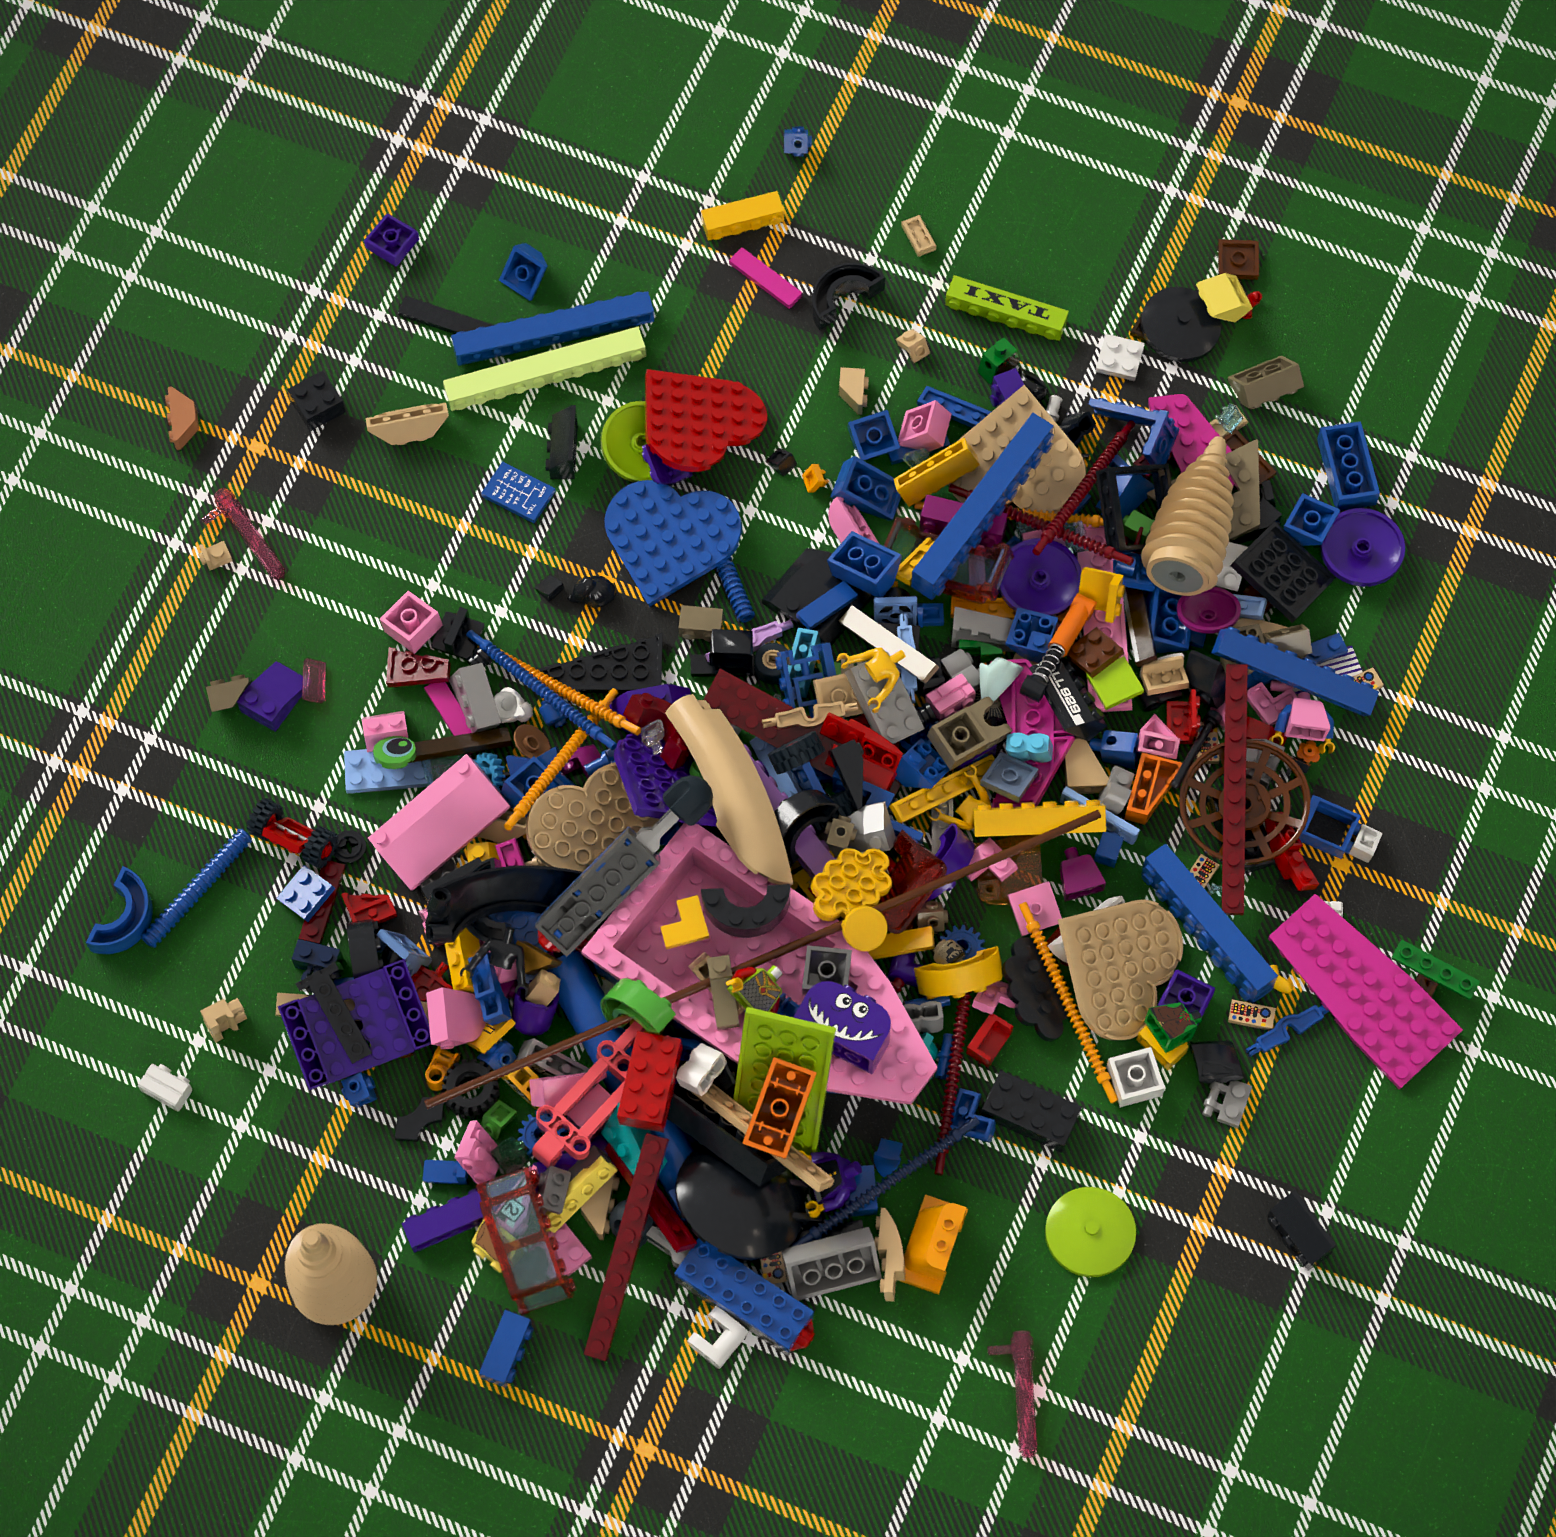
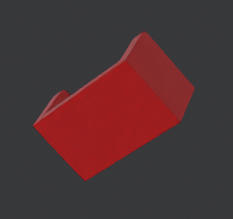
M994 1013L992 1015L989 1014L967 1046L966 1054L989 1068L1012 1034L1013 1026Z

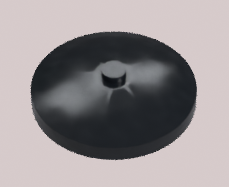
M1170 287L1155 293L1147 301L1141 314L1140 325L1145 341L1156 353L1172 361L1192 362L1205 357L1213 350L1221 334V319L1213 318L1207 312L1208 307L1199 296V292L1185 287Z

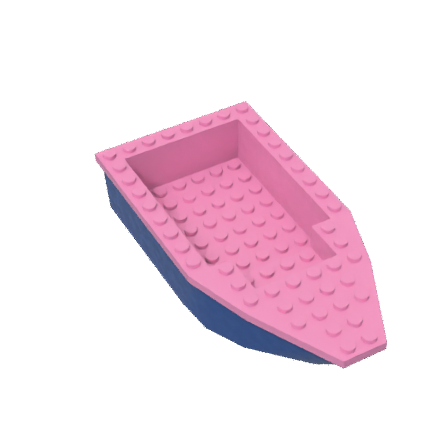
M684 823L660 852V864L615 908L581 953L593 962L597 973L613 985L620 979L628 978L634 981L639 979L647 988L662 998L700 982L688 966L703 952H706L710 957L729 955L732 968L837 923L839 920L836 919L828 922L818 918L813 911L814 903L790 887L791 899L788 911L783 920L771 931L756 937L741 938L731 936L719 930L705 913L701 889L723 888L725 896L730 903L738 907L748 908L757 905L763 900L767 894L768 885L778 884L767 881L768 877H764L759 873L755 874L749 870L728 844L699 824L689 826ZM698 895L709 938L666 950L660 927L681 921L676 903L677 900ZM842 930L808 944L810 946L852 950L848 986L854 988L856 993L863 997L867 995L875 999L876 1003L888 1012L891 1020L889 1045L873 1074L832 1054L826 1093L847 1094L911 1105L937 1071V1065L892 984L867 951L856 950L846 942ZM807 945L755 967L763 968L766 972L773 965L778 967L782 972V976L776 983L782 989V994L786 993L785 998L791 997V1000L798 1005H801L805 998L802 994ZM708 989L672 1003L671 1009L676 1015L669 1024L690 1039L697 1040L709 1047L713 1046L727 1056L728 1065L738 1069L745 1012L743 1011L738 1016L740 1027L717 1030L712 994Z

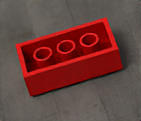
M640 1031L636 1032L617 1113L619 1125L664 1133L683 1050L681 1039Z

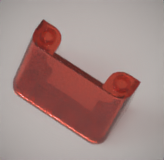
M903 829L894 841V849L902 857L889 873L892 886L888 894L881 896L878 904L941 878L947 872L946 864ZM933 891L882 912L887 922V930L894 934L902 933Z

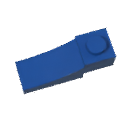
M487 952L475 968L472 983L475 998L480 1001L483 1020L493 1026L511 1019L508 999L502 991L494 965L489 963L490 953Z

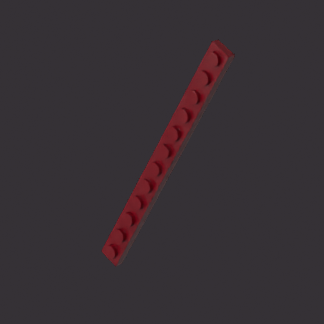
M1226 664L1222 910L1226 915H1244L1248 664Z

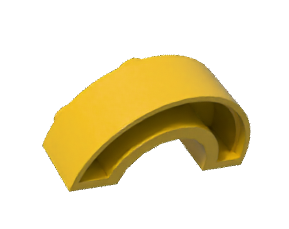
M998 946L976 951L977 954L974 957L951 964L931 963L914 968L919 994L926 996L927 999L951 995L953 998H961L967 992L974 991L978 993L987 990L986 986L1002 980L1003 977Z

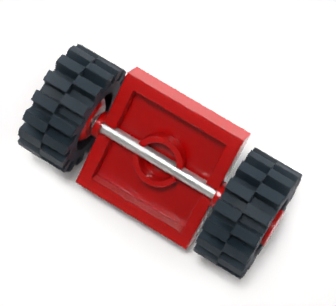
M267 798L261 799L260 803L256 804V808L252 809L253 813L249 815L250 820L247 821L249 833L262 840L269 839L271 843L279 844L287 848L291 853L298 854L302 852L303 861L317 868H323V866L327 865V861L330 862L331 856L335 854L334 850L338 847L336 844L339 840L336 833L322 826L317 827L314 831L289 817H281L284 814V811H282L283 807Z

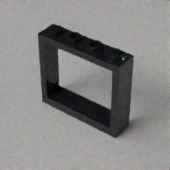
M1169 464L1108 467L1096 471L1107 547L1112 546L1120 553L1142 552L1146 545H1126L1116 476L1152 474L1157 510H1159L1163 499L1168 495V490L1172 486Z

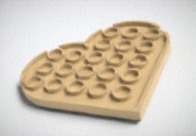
M1023 385L959 439L965 438L977 454L980 466L974 471L961 476L955 482L949 483L948 486L953 484L968 491L974 490L1032 413L1054 425V437L1051 441L1053 445L1047 454L1043 453L1038 467L1035 470L1033 468L1028 473L1029 478L1024 485L1020 484L1016 489L1017 494L1012 501L1008 500L1006 502L1007 505L1014 502L1020 509L1025 508V511L1031 509L1033 512L1036 509L1037 512L1042 510L1045 513L1048 510L1049 513L1054 511L1057 514L1085 477L1086 465L1077 447L1028 388ZM953 493L961 503L966 501V498Z
M616 762L596 770L587 779L583 788L574 785H562L546 791L537 798L527 815L526 836L535 856L548 867L583 872L628 826L637 833L642 827L653 826L659 819L634 815Z
M1135 900L1058 919L1078 1008L1084 1022L1094 1033L1108 1040H1127L1138 1036V1033L1147 1026L1144 1020L1149 1008L1157 1006L1156 986L1165 983L1173 976L1178 962L1182 959L1183 938L1174 916L1170 911H1166L1159 906L1157 902Z

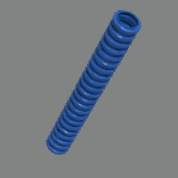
M730 557L723 564L716 567V570L721 578L723 587L726 589L725 592L728 595L732 609L735 611L734 614L737 616V621L747 622L755 616V613L752 611L753 608L750 605L748 596L745 594L746 591L743 588L739 574L736 572L734 562Z
M238 829L237 834H233V838L227 840L228 844L225 843L223 845L224 848H220L218 850L219 853L214 855L215 858H211L209 860L210 863L205 864L206 868H202L200 870L201 873L196 874V879L193 878L191 880L192 883H188L187 888H183V893H179L177 895L178 898L173 899L174 903H170L168 905L169 908H165L164 913L159 915L160 918H156L155 923L150 924L151 928H147L145 930L146 933L141 934V938L146 944L156 948V943H160L162 941L161 938H165L166 933L171 931L170 928H174L176 926L175 923L180 922L179 918H183L185 916L184 913L189 912L188 908H192L194 906L193 903H197L198 898L203 896L202 893H206L207 888H211V883H215L217 881L216 878L221 877L220 873H224L226 871L225 868H229L230 863L235 861L234 858H238L239 853H243V848H247L248 843L251 844L253 842L247 832L243 829Z

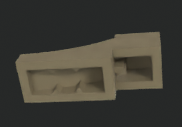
M729 955L707 958L717 1030L740 1027L736 999L727 990L730 985H726V981L732 978Z

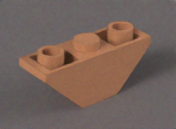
M168 387V395H165L167 408L170 407V413H167L168 424L172 425V431H169L170 443H174L176 450H181L199 430L198 413L193 400L175 388Z

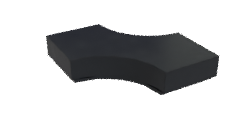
M422 1097L419 1106L414 1112L406 1116L397 1117L395 1140L418 1142L420 1134L427 1126L443 1121L445 1102L427 1109L424 1101L432 1097Z

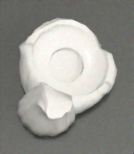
M504 688L493 697L501 723H511L517 720L526 722L533 715L531 704L525 702L521 695L512 688Z

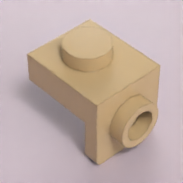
M913 329L904 332L903 335L896 338L898 346L909 352L911 361L914 363L930 354L925 337Z

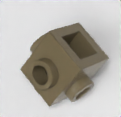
M839 815L838 819L833 818L832 822L828 821L824 833L828 834L827 844L847 849L849 841L854 842L857 829H854V824L850 823L851 818ZM839 827L845 829V834L842 836L837 834Z
M928 901L923 904H916L917 928L932 926L934 934L944 931V923H948V911L943 910L942 902Z

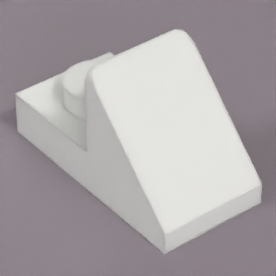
M1362 824L1349 854L1369 863L1376 851L1382 833Z

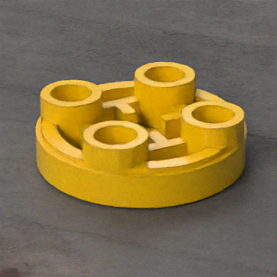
M867 905L851 910L841 924L844 939L851 947L859 951L876 949L883 943L887 935L885 917L881 912Z

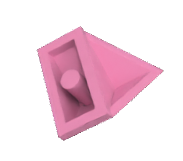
M1154 714L1140 729L1136 751L1162 758L1177 759L1180 738Z

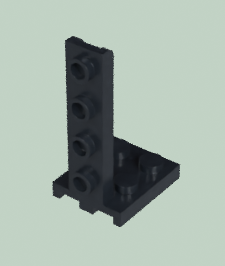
M333 962L295 984L299 991L314 993L351 1063L354 1064L372 1054V1051L334 983L335 980L341 977L340 973L344 971L341 963Z

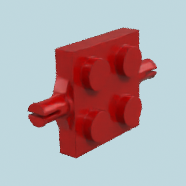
M441 962L435 971L428 970L421 965L419 970L411 976L421 1002H427V992L442 987L453 989L442 978L443 974L449 969V966L444 962Z

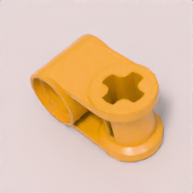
M440 1046L437 1047L425 1073L427 1085L431 1090H442V1085H444L443 1078L448 1076L447 1070L449 1068L453 1070V1064L459 1062V1053L453 1054L441 1049ZM434 1075L441 1076V1079L438 1081L431 1080Z

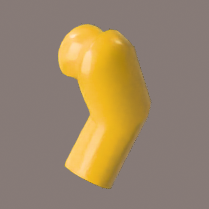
M1270 965L1278 975L1273 988L1285 994L1291 993L1293 990L1291 982L1280 976L1277 965Z

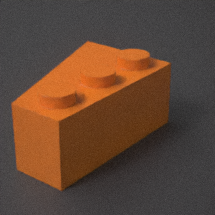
M1142 752L1124 819L1145 825L1172 787L1171 783L1182 763Z

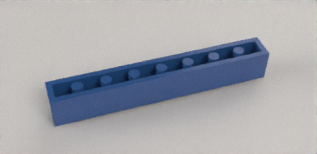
M1233 627L1219 631L1211 654L1236 664H1248V669L1303 692H1308L1313 696L1362 716L1371 715L1379 691L1374 690V686L1369 683L1361 682L1360 684L1355 682V678L1350 675H1338L1333 668L1327 666L1321 668L1316 665L1317 662L1305 658L1302 660L1297 658L1298 654L1292 651H1280L1277 645L1268 642L1263 644L1259 642L1258 637L1253 635L1244 636L1240 634V630Z

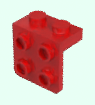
M1191 689L1188 702H1166V726L1180 738V744H1192L1194 737L1198 736L1200 715L1197 714L1198 708H1200V696H1196V689Z

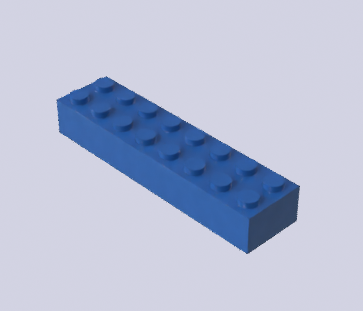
M1165 843L1147 856L1141 872L1142 879L1147 885H1151L1155 889L1156 896L1160 901L1166 902L1171 914L1182 921L1186 932L1190 935L1193 934L1197 939L1198 946L1203 951L1209 953L1213 964L1225 972V977L1229 983L1236 985L1241 997L1245 1001L1248 1000L1254 1004L1272 991L1278 975Z

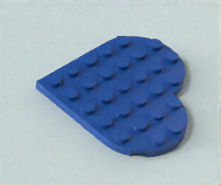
M653 480L634 482L621 489L610 501L605 514L607 536L649 607L727 561L738 548V542L743 530L741 517L736 507L725 496L713 491H695L680 497L669 485L657 484Z

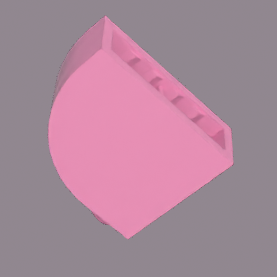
M443 987L426 993L431 1045L440 1046L441 1049H451L455 1046L474 1041L481 1035L486 1022L483 1020L480 1001L475 998L474 993Z

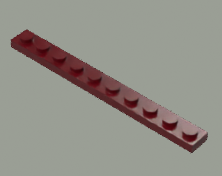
M650 1133L645 1135L584 1355L603 1361L608 1359L669 1139Z

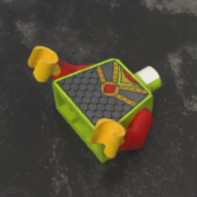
M774 965L767 972L763 968L747 967L736 970L731 980L726 981V985H730L727 990L745 1011L747 1007L777 1014L782 989L776 981L782 976V972Z

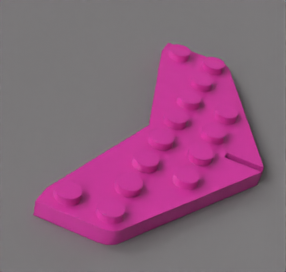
M1176 394L1148 398L1150 411H1160V409L1168 411V417L1173 418L1175 421L1174 426L1180 429L1171 453L1181 474L1188 465L1196 462V459L1204 453L1210 441L1214 437L1219 436V434L1186 395ZM1228 445L1226 446V454L1232 451ZM1229 476L1228 479L1231 481L1232 485L1234 486V483H1233L1232 479H1231L1230 476Z
M1011 659L1007 661L1016 663L1024 669L999 696L1007 724L1013 730L1011 733H1023L1027 736L1035 733L1048 735L1053 744L1052 760L1049 762L1025 761V763L1038 768L1039 771L1019 803L997 793L991 808H998L1000 803H1012L1013 807H1021V803L1034 802L1035 806H1038L1075 740L1074 736H1065L1072 734L1064 731L1045 695L1038 703L1019 694L1027 675H1032L1029 669L1032 664L1027 659Z

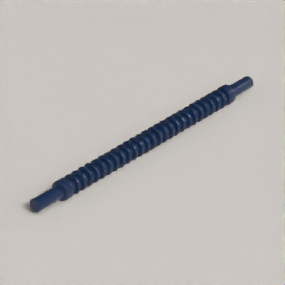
M973 1117L958 1129L953 1128L950 1130V1134H945L944 1139L939 1138V1142L935 1141L934 1146L929 1145L928 1150H923L924 1153L919 1152V1156H913V1160H908V1164L903 1163V1167H898L897 1172L892 1171L891 1176L888 1174L887 1179L882 1178L881 1183L876 1182L875 1187L872 1185L871 1190L866 1189V1193H861L859 1198L855 1197V1201L850 1200V1204H845L844 1209L839 1208L840 1211L838 1213L835 1211L834 1216L829 1215L828 1220L823 1219L824 1223L821 1224L819 1222L818 1227L813 1226L810 1228L809 1233L793 1243L791 1247L819 1240L822 1238V1234L827 1235V1230L832 1231L833 1226L838 1227V1223L842 1224L843 1219L848 1220L849 1215L854 1216L853 1212H859V1208L864 1209V1205H869L870 1200L875 1201V1197L879 1198L880 1193L885 1194L886 1189L891 1190L890 1186L893 1185L895 1187L896 1182L901 1183L902 1178L906 1179V1175H912V1171L917 1172V1167L922 1168V1164H927V1160L932 1161L933 1156L938 1157V1153H943V1149L948 1150L949 1145H954L953 1142L958 1143L961 1141L963 1135L980 1124L977 1117Z

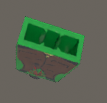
M1002 338L983 353L977 373L986 382L993 385L994 376L1012 370L1020 363L1017 349L1005 338Z
M1179 1002L1150 1007L1144 1022L1164 1052L1168 1053L1193 1038L1197 1024L1201 1023L1202 1017L1197 1010L1188 1012L1185 1006Z

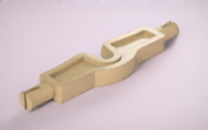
M843 701L815 704L813 706V718H808L804 708L798 707L776 713L774 718L762 719L763 728L776 726L777 729L794 726L814 728L825 721L829 712L842 718L848 712L858 711L857 702L844 704Z

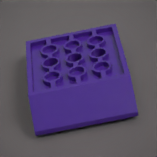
M405 959L336 986L343 1000L351 999L354 1001L355 1008L350 1012L354 1020L362 1022L363 1028L361 1032L365 1040L371 1045L372 1054L354 1064L351 1063L314 994L278 1006L309 1091L431 1045L429 1022Z

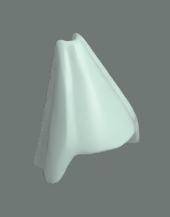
M999 657L994 659L989 665L980 663L981 699L990 697L994 702L1024 668Z

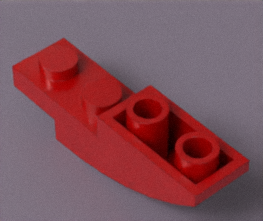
M830 712L827 714L820 731L821 734L841 744L855 739L856 743L859 742L863 748L864 754H862V757L893 773L896 772L903 753L895 745L874 730L852 718L847 721Z
M1269 819L1265 821L1267 835L1279 824L1278 822ZM1285 825L1282 831L1269 841L1272 853L1284 846L1295 834L1291 826ZM1298 839L1292 847L1282 855L1274 858L1284 880L1292 879L1298 891L1314 890L1319 885V882L1299 851L1303 844Z

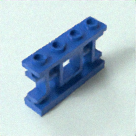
M830 643L810 646L811 657L794 660L792 650L777 652V657H775L776 668L781 672V678H779L780 689L784 691L786 698L783 699V703L795 708V702L796 707L808 706L811 718L814 717L813 706L818 704L817 699L802 702L798 681L813 678L821 679L823 675L824 678L836 675ZM786 658L788 665L800 664L802 676L793 677L790 681ZM821 659L823 674L822 672L811 674L808 662Z

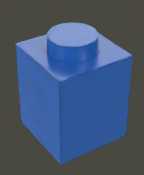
M1113 831L1103 832L1094 862L1115 868L1124 837Z

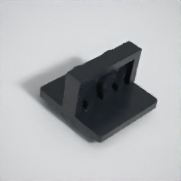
M460 607L457 613L446 611L442 619L443 626L437 631L431 648L466 660L469 656L473 655L477 646L475 642L467 637V632L473 630L481 636L485 625L482 622L470 619L468 609Z

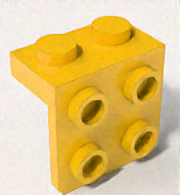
M1085 567L1081 571L1079 594L1096 601L1095 610L1105 611V622L1113 623L1116 616H1120L1122 611L1120 599L1123 597L1125 585H1123L1124 575Z

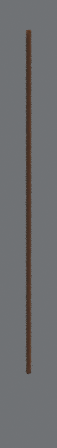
M1099 810L1093 811L880 903L873 908L881 913L1095 821L1101 818ZM843 920L732 967V977L736 970L747 967L755 968L841 931ZM710 979L702 980L664 998L671 1004L711 987ZM625 1014L429 1098L424 1103L427 1109L432 1108L634 1019Z

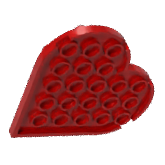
M646 370V443L652 454L656 453L663 459L662 463L685 472L705 471L717 462H721L726 453L727 446L747 445L751 440L756 437L759 438L763 433L767 422L766 407L761 398L742 383L672 372Z

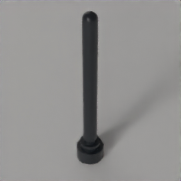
M1208 710L1203 718L1204 726L1171 783L1172 788H1179L1209 733L1221 723L1222 716L1217 711Z

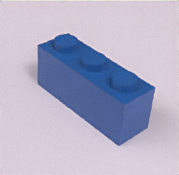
M507 1310L504 1311L480 1369L479 1376L481 1379L504 1388L507 1387L508 1382H513L517 1371L514 1369L517 1361L521 1362L525 1353L524 1343L526 1340H530L534 1327H531L530 1319Z

